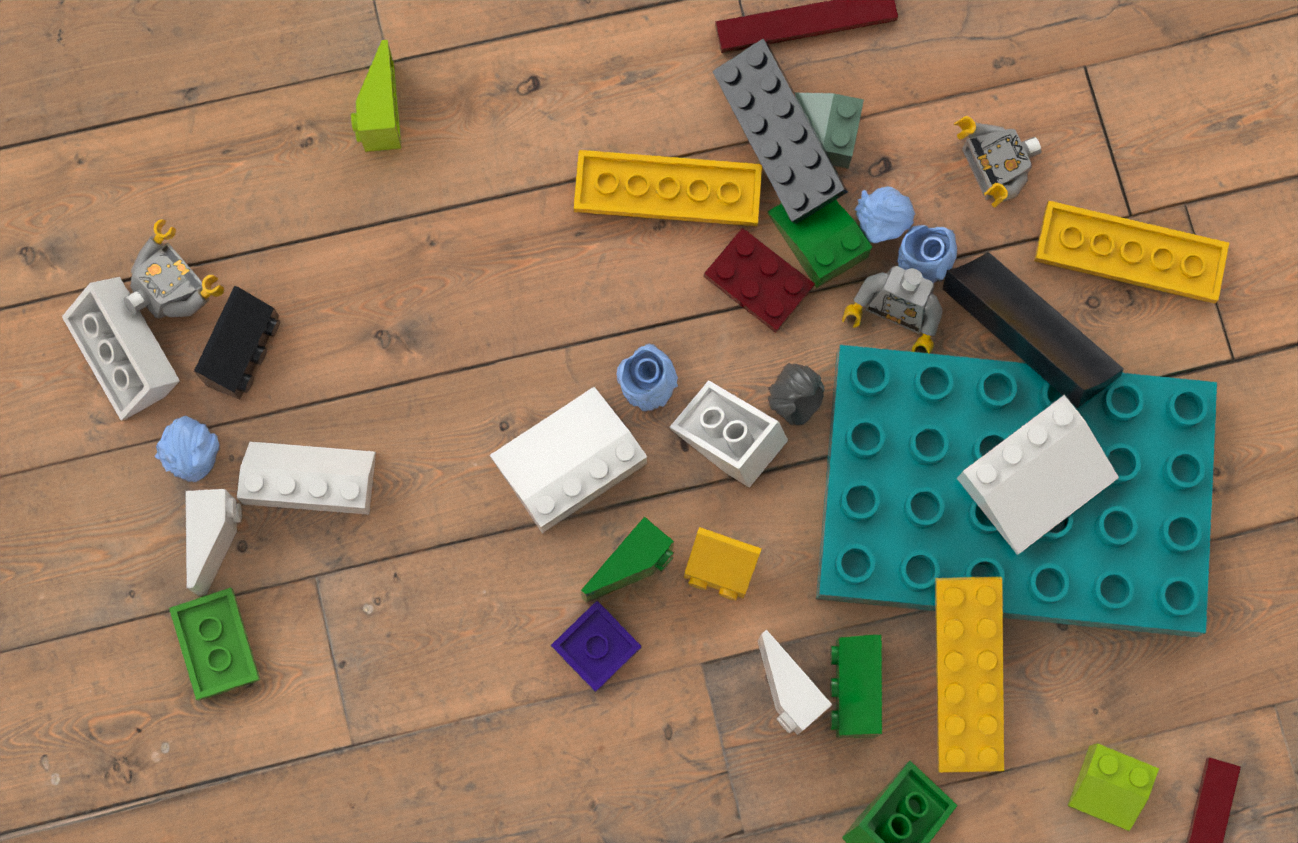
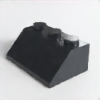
M237 286L233 287L194 369L196 375L206 386L239 400L243 392L248 393L254 380L252 373L256 365H261L266 356L267 348L265 345L270 336H275L280 325L279 315L275 308Z

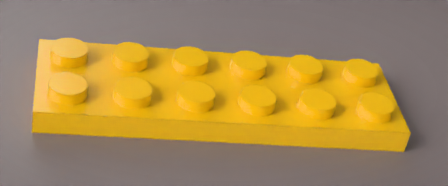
M579 150L573 209L574 212L758 226L762 165Z
M1048 200L1045 206L1034 261L1215 304L1219 300L1229 242Z
M935 578L939 773L1004 771L1002 578Z

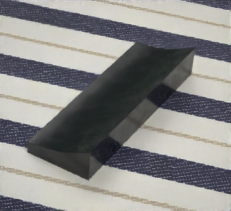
M989 252L965 265L947 270L942 289L1061 395H1065L1077 409L1121 377L1124 370L1123 367Z

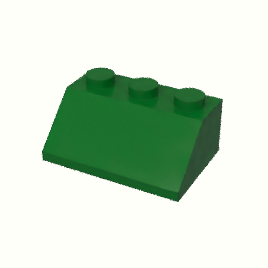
M882 635L839 637L836 640V646L830 647V664L836 665V678H831L830 696L836 697V710H831L830 728L831 730H836V738H876L882 734Z

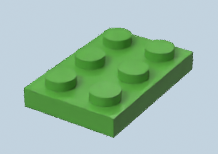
M232 588L169 608L197 701L260 681Z

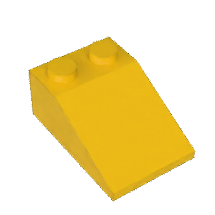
M699 527L684 578L689 579L688 584L695 588L706 590L707 586L719 590L718 595L734 601L737 600V597L744 599L762 548Z

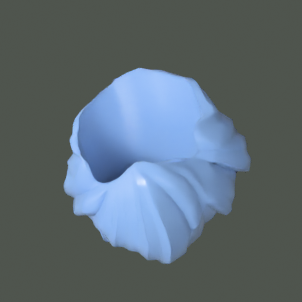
M890 186L877 188L870 195L867 194L866 190L862 191L861 199H858L855 211H857L856 216L860 221V229L870 243L896 239L905 230L910 229L914 223L915 211L909 197L902 195L898 190Z
M926 225L911 227L899 247L898 267L905 270L917 269L921 272L923 278L933 283L942 281L946 276L947 270L952 269L956 260L957 244L955 234L952 230L945 227L928 228Z
M649 343L639 347L632 356L622 360L617 367V381L621 386L623 395L634 407L638 406L642 411L658 409L659 406L663 407L672 396L674 388L678 387V377L672 361L654 344Z
M183 416L166 426L161 440L156 445L157 454L155 458L161 461L166 472L170 471L175 477H181L188 482H197L204 478L213 468L220 444L217 435L210 433L206 424H200L197 420Z

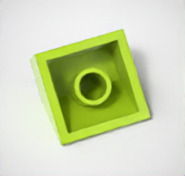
M1101 744L1090 745L1068 807L1130 831L1149 799L1159 768Z

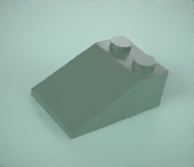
M794 92L833 165L849 169L864 99L835 93Z

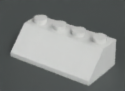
M117 277L89 283L62 318L122 421L166 397L180 380L140 311L133 314L126 307L124 297L130 293L121 278Z
M249 442L240 467L237 499L244 505L369 515L376 452Z

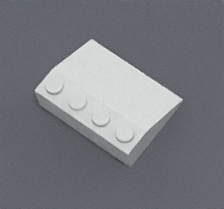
M595 387L490 455L542 533L647 464V456Z
M1063 395L966 468L957 479L1018 555L1119 477L1086 421L1067 397Z

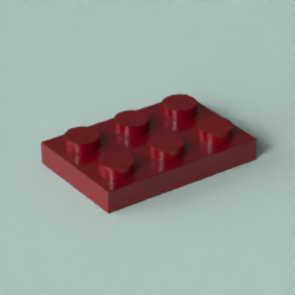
M743 227L705 271L703 276L775 333L815 285V283Z

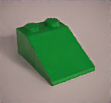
M837 200L796 225L790 220L782 203L767 212L810 280L815 283L816 289L869 257L872 249L871 244L855 220Z
M643 517L581 589L582 599L587 603L649 577L657 569L663 572L674 558L672 557L674 555V541L646 517Z
M908 761L858 816L842 836V839L846 843H930L958 805L915 764Z

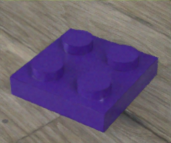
M598 601L551 644V647L595 693L642 648Z

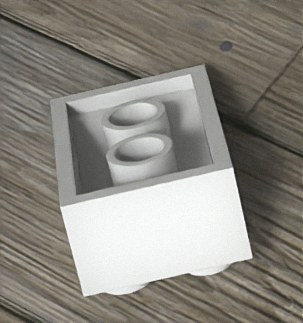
M709 380L670 426L673 432L722 471L749 488L788 441L779 421Z
M225 489L186 491L187 588L198 596H206L237 532V523L242 520L241 504L236 503V499Z
M765 630L758 639V645L775 709L780 715L777 720L788 733L794 731L798 735L832 704L773 636Z

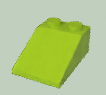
M381 40L356 99V113H351L353 132H355L357 142H362L365 152L402 148L395 66L388 40Z

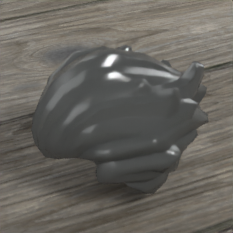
M786 364L777 376L775 384L768 387L771 394L768 396L769 406L771 410H775L790 425H804L823 402V392L825 389L820 375L809 366Z

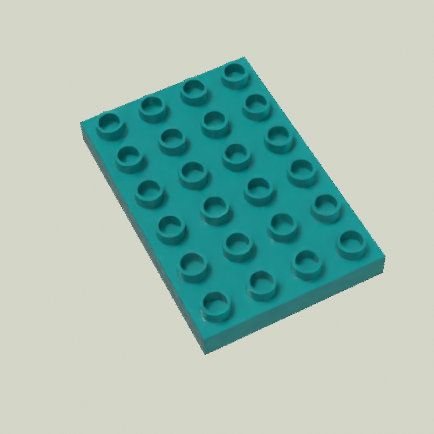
M840 345L836 353L816 599L936 611L935 578L1001 577L1003 618L1186 637H1198L1205 634L1207 625L1217 382L1122 373L1121 377L1078 409L1075 407L1086 421L1119 478L1017 555L957 478L966 468L1063 395L1026 363Z

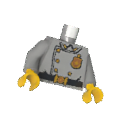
M964 116L956 121L954 126H959L962 129L957 134V138L962 140L967 136L970 137L966 139L962 151L985 199L988 200L994 197L995 201L991 205L995 208L1001 202L1017 197L1028 181V173L1032 168L1029 158L1042 152L1038 139L1032 137L1021 142L1015 129L1006 130L1000 126L976 123L969 116Z
M160 219L154 224L155 237L151 236L134 262L131 269L132 278L130 285L133 293L124 297V303L133 314L147 307L154 317L159 319L165 316L190 317L209 301V296H221L224 293V287L218 285L211 290L212 284L218 280L216 276L208 275L201 281L169 243L165 245L162 243L164 239H172L176 234V229L172 226L166 234H162L161 229L166 224V220Z
M893 266L887 273L882 272L866 278L854 298L855 304L848 305L845 308L842 322L845 321L848 315H854L856 320L853 328L858 327L863 315L862 308L866 307V311L919 334L921 331L923 334L913 345L912 352H917L918 347L923 346L926 348L927 353L930 354L934 348V342L931 337L936 335L943 311L937 296L933 294L934 284L932 281L923 278L921 272L917 269L905 270L898 266Z

